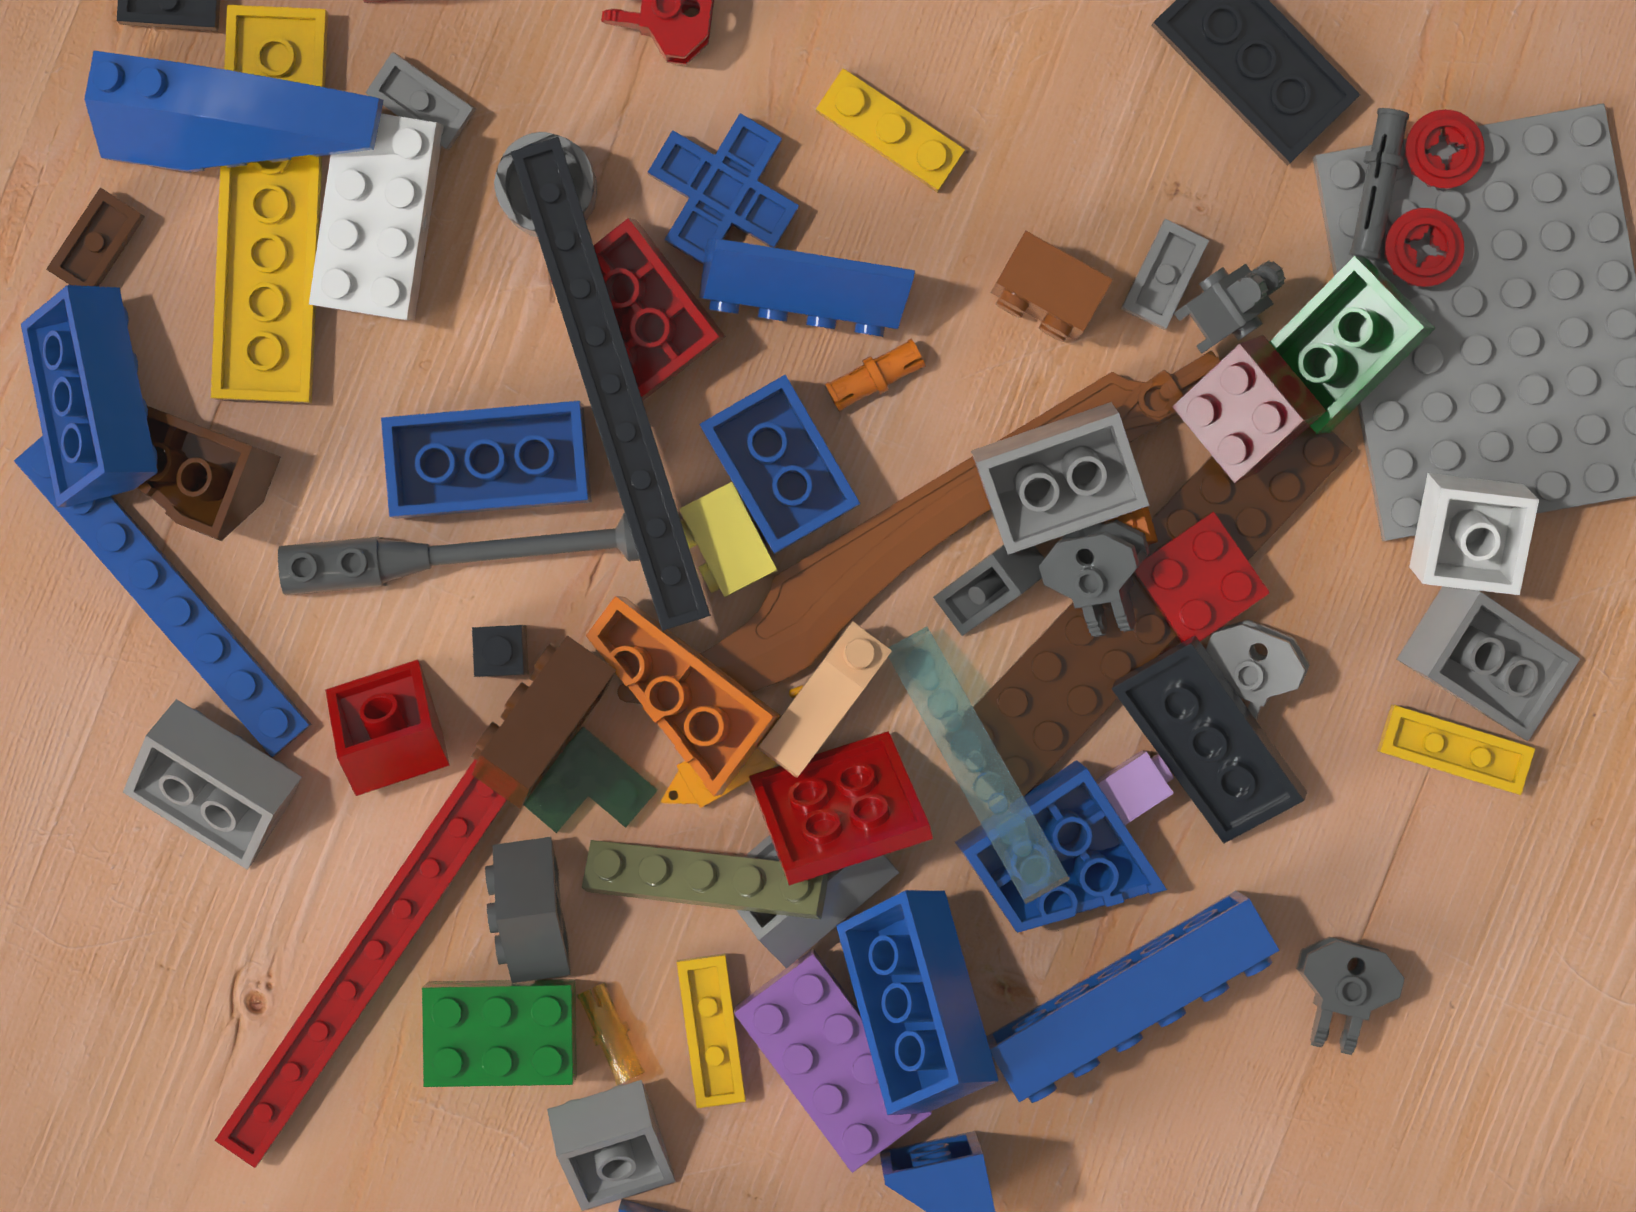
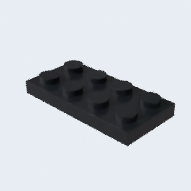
M1176 0L1151 25L1287 166L1360 96L1359 92L1269 0Z
M1195 635L1117 679L1111 688L1223 844L1305 800L1307 795L1306 789Z

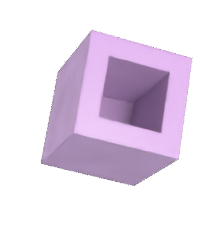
M1143 750L1095 780L1124 825L1174 794L1167 784L1174 777L1159 754L1150 758L1148 753Z

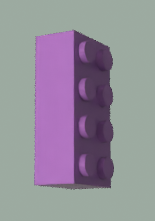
M811 949L787 969L783 970L735 1006V1016L852 1173L932 1114V1112L887 1115L859 1009L814 949Z

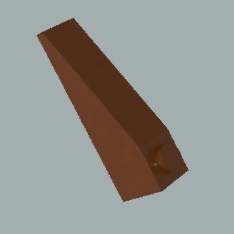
M147 406V422L151 442L157 451L156 466L158 473L137 488L146 496H150L166 511L165 514L176 524L222 541L264 502L281 456Z

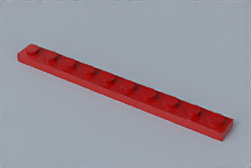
M474 759L214 1140L252 1167L256 1168L506 803L507 800L472 775L477 760Z

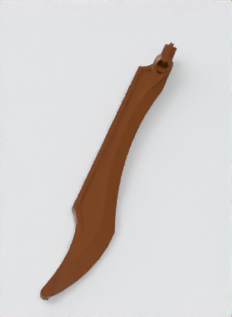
M1211 350L1173 374L1162 370L1147 382L1127 380L1114 372H1110L1000 440L1112 402L1120 414L1128 441L1131 443L1177 415L1172 406L1220 362V359ZM973 456L774 576L768 596L749 621L731 635L700 654L751 693L779 683L808 668L836 635L901 573L938 544L991 510ZM624 683L618 687L617 695L620 700L626 703L641 704Z

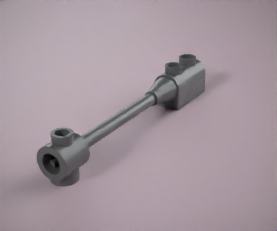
M623 513L617 527L613 529L429 546V544L385 540L383 537L377 536L284 545L278 548L279 578L284 595L387 586L388 581L431 569L435 565L618 548L629 562L640 561L625 513Z

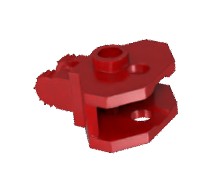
M642 0L640 13L621 9H606L602 11L601 22L613 26L639 29L641 35L651 36L666 63L687 65L709 44L714 0ZM690 8L699 10V13L694 17H688L684 14Z

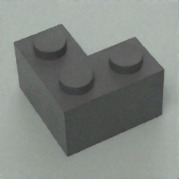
M545 837L493 845V865L485 866V876L489 896L495 895V903L487 904V918L490 933L499 932V935H495L498 964H507L512 983L571 975L568 935L560 900L559 868L552 838Z

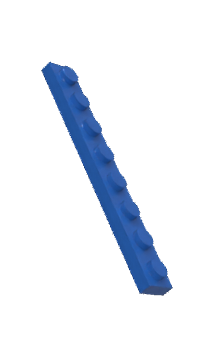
M43 436L14 460L271 757H275L312 725L113 496L69 507H57Z

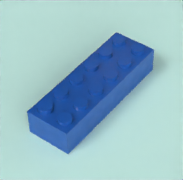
M1234 891L986 1036L991 1055L1017 1100L1021 1102L1029 1098L1031 1103L1037 1102L1057 1089L1054 1082L1069 1073H1072L1074 1078H1077L1100 1064L1097 1057L1115 1047L1119 1053L1140 1042L1143 1039L1141 1031L1158 1022L1160 1027H1165L1177 1021L1186 1014L1184 1006L1201 997L1203 1002H1207L1223 994L1229 989L1227 981L1242 972L1245 973L1246 977H1250L1264 970L1273 963L1269 956L1280 950L1251 900L1240 892Z

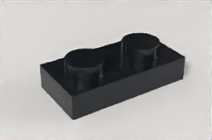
M118 0L117 22L120 25L218 31L220 0Z

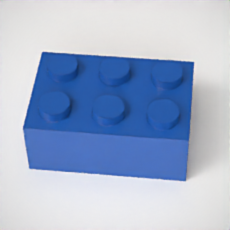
M786 374L699 424L774 555L860 505L859 500Z

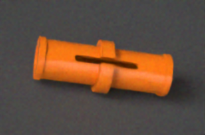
M911 338L906 343L875 359H872L871 356L863 359L862 366L831 382H827L825 387L837 410L840 412L844 408L877 391L879 394L888 391V385L920 368L926 367Z

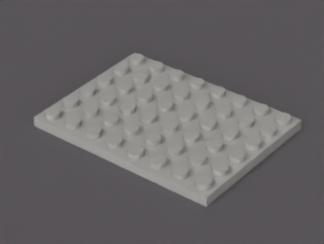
M1604 103L1478 126L1485 145L1482 165L1469 181L1451 189L1427 187L1423 181L1411 174V168L1404 156L1407 139H1403L1400 156L1404 158L1403 169H1397L1390 212L1380 254L1381 260L1370 261L1436 329L1358 405L1382 541L1416 535L1427 473L1524 484L1539 499L1537 513L1636 496V274ZM1441 133L1439 143L1425 151V154L1439 155L1442 163H1445V170H1447L1446 165L1448 164L1449 156L1460 149H1464V147L1447 145L1445 137H1442ZM1372 145L1319 154L1313 157L1334 276L1353 258V256L1349 255V251L1352 247L1359 204L1368 164L1364 163L1366 151H1371ZM1417 208H1433L1444 212L1459 226L1464 239V256L1458 270L1445 282L1432 287L1410 286L1398 276L1393 275L1392 268L1384 257L1386 234L1393 223L1404 213ZM1430 228L1421 240L1405 241V243L1411 245V248L1417 250V267L1428 255L1436 256L1439 254L1443 256L1442 253L1436 252V249L1430 246Z

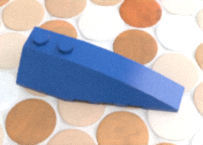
M93 51L84 98L101 158L185 172L205 171V168L227 166L229 168L246 166L250 162L266 160L272 162L291 160V157L306 155L318 157L374 150L384 101L376 97L277 78L101 51Z

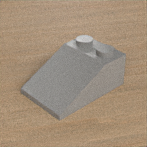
M1442 586L1396 660L1517 736L1529 741L1580 658L1482 592Z

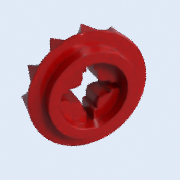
M1447 109L1436 110L1424 115L1413 125L1407 134L1404 156L1411 168V174L1423 181L1427 187L1451 189L1469 181L1480 169L1485 153L1484 139L1475 122L1465 114ZM1440 129H1442V137H1445L1447 145L1464 147V149H1460L1449 156L1448 164L1446 165L1447 170H1445V163H1442L1439 155L1425 154V151L1439 143Z
M1417 208L1410 210L1397 218L1386 234L1384 257L1388 260L1393 275L1398 276L1410 286L1432 287L1441 284L1455 274L1463 260L1464 239L1459 226L1450 216L1437 209ZM1430 228V246L1435 248L1436 252L1442 253L1443 256L1439 254L1436 256L1428 255L1417 267V250L1411 248V245L1405 243V241L1421 240Z

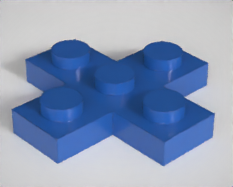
M741 113L715 155L672 130L647 172L649 176L688 198L684 208L664 239L665 242L703 265L707 239L724 240L732 225L765 245L776 248L799 209L798 204L759 182L760 177L780 146L782 138Z

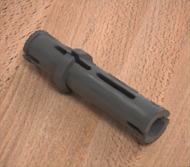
M1378 108L1371 151L1365 152L1364 163L1368 164L1359 204L1352 247L1349 251L1350 256L1368 258L1374 261L1381 260L1380 254L1390 212L1397 169H1403L1404 158L1400 154L1407 120H1409L1410 115L1407 112L1390 108Z

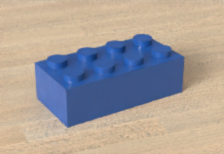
M580 401L381 417L389 517L401 519L592 502L584 405Z
M905 890L836 925L887 1115L928 1113L999 1081L945 891Z

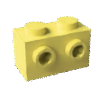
M732 482L679 509L684 518L681 520L689 549L698 545L706 561L705 564L698 568L711 593L720 589L726 598L778 571Z

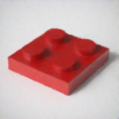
M1214 512L1209 513L1147 556L1134 572L1181 642L1194 635L1199 641H1202L1270 593Z

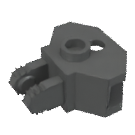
M1270 260L1262 263L1252 271L1247 264H1244L1231 274H1228L1225 268L1222 267L1199 283L1204 292L1174 312L1179 321L1190 315L1206 338L1197 345L1201 353H1204L1231 333L1239 341L1263 324L1257 315L1274 304L1269 295L1285 283L1284 280L1286 278L1282 270L1283 267L1281 268L1274 261L1270 262Z
M1111 520L1064 535L1039 565L1044 585L1071 598L1075 608L1082 607L1091 636L1106 635L1107 620L1102 604L1111 602L1120 631L1135 630L1136 616L1129 590L1134 586L1132 574L1150 553L1145 534L1118 520Z
M1327 937L1301 949L1296 969L1314 991L1313 1004L1318 1006L1310 1038L1311 1045L1322 1048L1329 1035L1333 1012L1347 1015L1340 1037L1341 1053L1352 1055L1357 1045L1363 1019L1369 1021L1372 1010L1400 998L1405 978L1386 953L1379 951L1377 948L1333 937ZM1356 957V967L1348 971V962Z

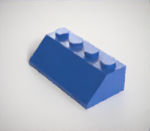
M707 239L699 298L710 300L709 310L738 314L741 304L759 307L758 317L787 322L788 312L807 315L806 325L835 329L837 320L856 323L854 331L856 333L883 337L885 327L899 328L914 280L915 270L723 239Z
M66 285L21 323L57 507H69L134 490L158 473L156 466L157 451L151 442L147 422L148 408L146 401L142 398L137 374L138 360L132 350L128 331L129 317L126 308L123 306L120 287Z

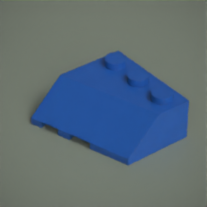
M1077 760L1028 792L1022 799L1009 805L955 842L1017 933L1068 919L1080 912L1101 906H1113L1123 903L1124 900L1147 893L1151 895L1167 890L1088 769Z

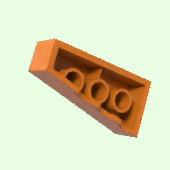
M615 596L586 634V637L604 660L616 669V675L636 696L646 713L659 725L675 745L674 748L702 779V783L713 797L723 794L781 716L671 631H662L658 621L626 597Z

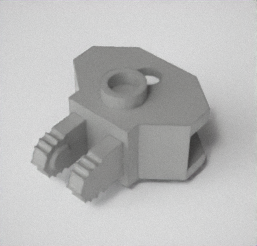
M1249 619L1217 629L1216 632L1212 633L1206 651L1238 696L1250 701L1248 710L1256 721L1261 708L1268 703L1270 697L1296 690L1301 686L1310 666L1294 637ZM1255 643L1265 645L1268 654H1258L1255 650Z

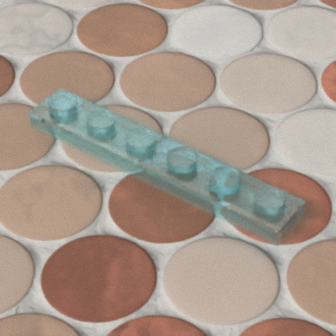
M925 627L889 647L892 652L888 658L1025 904L1069 881L1070 879L929 628Z

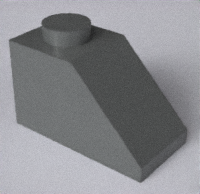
M1003 544L937 593L933 598L963 636L1042 578L1039 565L1045 558L1036 546L1008 555Z

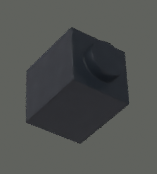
M526 625L472 627L474 677L529 674Z

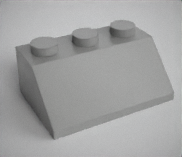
M1112 402L971 451L1008 555L1150 506L1120 414Z
M176 699L145 736L123 793L248 870L290 804L302 777L290 770L282 762L272 759L251 746L242 737L232 734L206 718L200 711L192 709Z
M770 835L744 856L746 858L779 861ZM885 855L830 872L821 920L737 910V912L757 939L787 969L899 872Z

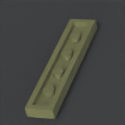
M591 840L582 888L590 893L821 920L829 873L789 886L780 861Z

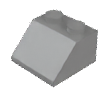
M642 1080L621 1084L610 1090L581 1099H573L565 1104L547 1109L556 1156L582 1211L676 1182L658 1121Z

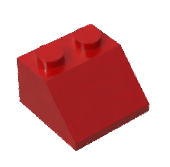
M418 659L325 689L337 759L355 796L450 766L443 731Z

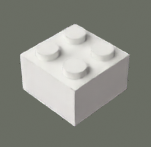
M1427 473L1409 566L1422 584L1520 595L1539 499L1524 484Z

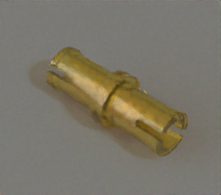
M604 982L592 988L600 1007L597 1006L591 989L578 994L577 997L580 999L595 1035L591 1037L594 1045L600 1044L614 1075L615 1083L619 1085L630 1080L623 1060L632 1078L645 1073L644 1067L642 1068L627 1034L631 1030L627 1021L622 1023L607 989V984Z

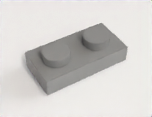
M394 52L390 54L365 92L371 97L384 100L383 106L400 117L437 122L444 125L440 145L450 150L476 110L469 103Z
M1164 219L1121 309L1163 330L1167 329L1209 240Z

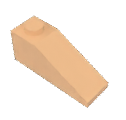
M852 621L757 749L797 778L868 685L892 650Z

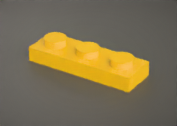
M842 68L816 108L818 114L937 193L965 152L964 148L844 68Z
M1391 705L1377 752L1521 795L1535 748L1400 706Z
M726 953L677 960L696 1107L698 1109L746 1102Z

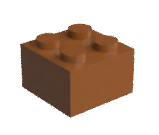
M1025 230L994 285L991 294L999 297L996 305L1004 311L1018 318H1022L1025 313L1041 321L1039 329L1058 341L1064 342L1068 337L1076 340L1085 331L1113 279Z

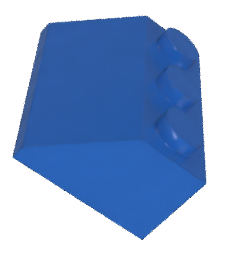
M975 1131L880 1152L885 1185L924 1211L995 1212L984 1155Z

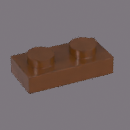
M100 187L46 270L69 285L100 286L145 216Z

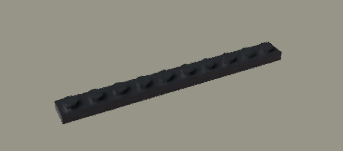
M559 137L511 151L662 631L709 617L711 615L561 141Z

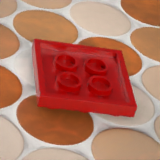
M889 731L815 754L797 778L782 766L749 776L754 795L789 886L933 839L928 819Z

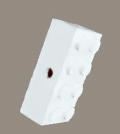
M381 113L374 150L330 156L309 305L401 320H415L444 125L437 122Z

